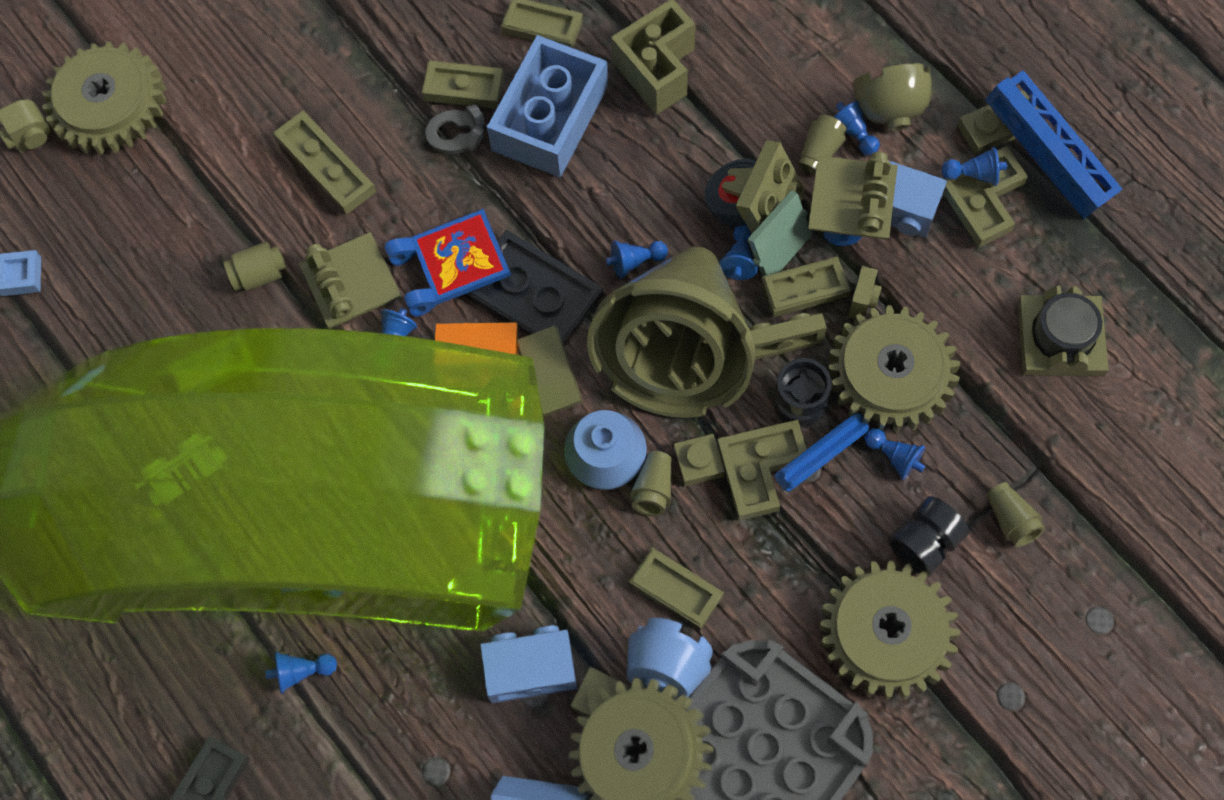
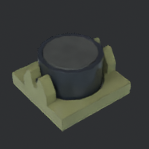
M1055 286L1045 291L1043 295H1020L1018 299L1023 375L1105 376L1108 373L1102 296H1083L1082 291L1077 286H1072L1066 292H1061V286Z

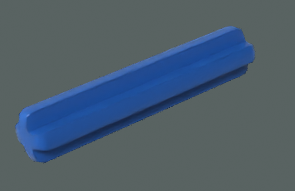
M859 413L853 414L778 471L775 475L776 482L780 484L782 490L790 492L869 430V423H863V415Z

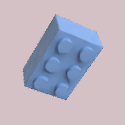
M537 35L487 126L491 151L561 178L608 87L607 61Z

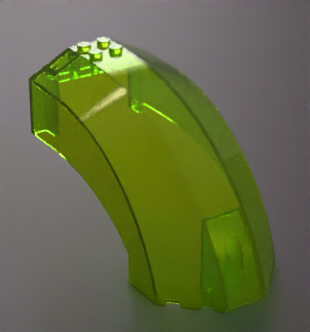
M258 328L181 334L137 342L91 357L0 414V580L13 594L17 603L26 614L116 623L122 612L161 610L260 611L356 617L485 631L521 610L540 515L544 421L533 357L408 336L309 328Z

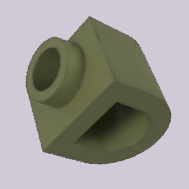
M19 100L0 109V121L3 124L0 127V136L9 150L17 146L22 154L45 143L50 134V126L33 101Z

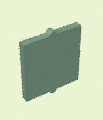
M792 190L748 238L755 257L753 262L758 265L762 277L780 272L812 236L811 230H808L809 225L806 219L808 212L803 209L798 193Z

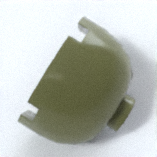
M919 63L881 68L882 74L874 79H871L870 72L854 79L852 83L855 100L859 101L864 117L875 124H887L889 131L910 127V120L924 112L932 97L930 67L924 68L923 64Z

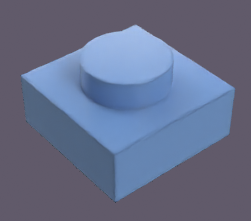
M36 250L0 254L1 296L40 292L41 256Z

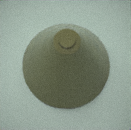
M689 247L609 294L598 306L587 336V349L591 363L597 373L601 372L602 369L614 382L611 389L614 393L636 407L670 417L705 416L706 410L709 407L723 403L724 408L730 406L746 390L755 363V345L748 325L716 256L710 250L703 247Z

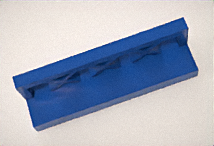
M1024 70L1011 79L1009 77L995 86L985 99L987 104L1083 219L1122 190L1121 186ZM1018 84H1019V86L1024 90V92L1029 96V101H1028V100L1026 99V97L1021 93V91L1016 87ZM1044 119H1048L1049 122L1054 126L1053 130ZM1068 148H1071L1075 151V153L1078 155V160ZM1093 178H1097L1100 181V183L1107 190L1106 193L1101 189V187L1096 183V181Z

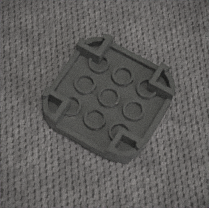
M770 639L768 641L748 640L739 644L734 643L722 653L720 660L690 697L692 703L687 710L696 708L702 711L703 717L696 724L697 726L704 725L710 728L711 733L702 738V743L713 747V752L703 754V762L710 764L712 770L700 771L698 777L706 784L705 789L693 787L690 792L695 800H842L867 766L874 751L873 732L867 718L868 714L857 702L855 704L850 702L784 652V646Z

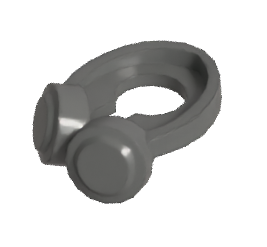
M475 104L466 107L465 111L449 110L439 113L429 121L426 127L427 141L435 151L442 154H459L468 150L473 152L477 150L484 138V116ZM445 123H453L458 128H469L471 130L469 134H458L452 140H443L437 135L439 127Z

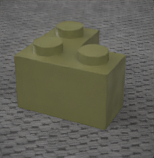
M669 0L611 37L612 63L656 115L687 95L688 70L679 59L695 50V23L675 0Z

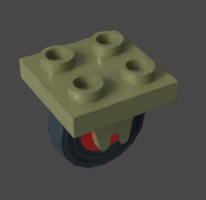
M766 140L757 161L737 159L715 171L707 182L704 194L708 209L719 222L728 226L747 225L753 234L791 190L798 193L800 202H802L804 187L781 142Z

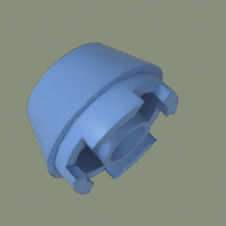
M609 410L595 411L577 421L570 429L564 446L565 460L571 473L582 483L599 490L616 489L631 481L643 467L647 452L646 440L639 426L629 417Z
M650 618L645 627L639 625L637 631L629 636L627 678L631 684L633 678L643 680L646 689L650 680L654 679L660 682L661 693L669 684L678 689L676 699L683 694L689 697L711 671L709 662L713 653L712 648L702 636L696 642L689 636L680 633L682 624L662 618Z

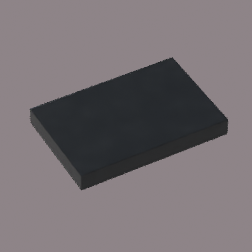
M506 229L497 242L511 276L463 295L507 323H517V328L527 335L555 325L565 347L604 294L603 287Z

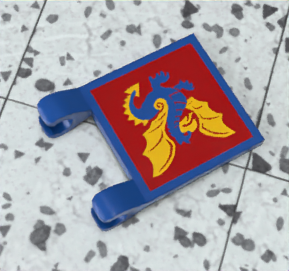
M484 209L413 237L397 238L385 244L386 253L394 266H400L408 262L417 254L430 288L413 290L405 295L406 305L413 317H420L438 304L511 276Z

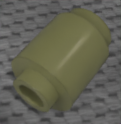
M267 241L231 254L232 259L223 262L235 291L242 288L245 291H249L281 279L280 270L286 268L279 247L271 248Z

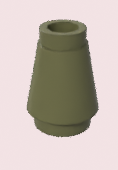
M823 114L819 115L816 121H812L798 166L803 171L816 175L818 155L827 157L834 155L846 139L844 136L846 131L845 125L836 118Z
M651 451L647 454V458L630 493V498L633 500L632 507L635 511L648 516H660L664 514L665 508L670 506L672 458L668 454L661 451Z
M1007 482L995 486L987 493L986 497L990 501L1006 541H1012L1016 547H1022L1036 540L1045 531V527L1041 523L1043 517L1011 488Z

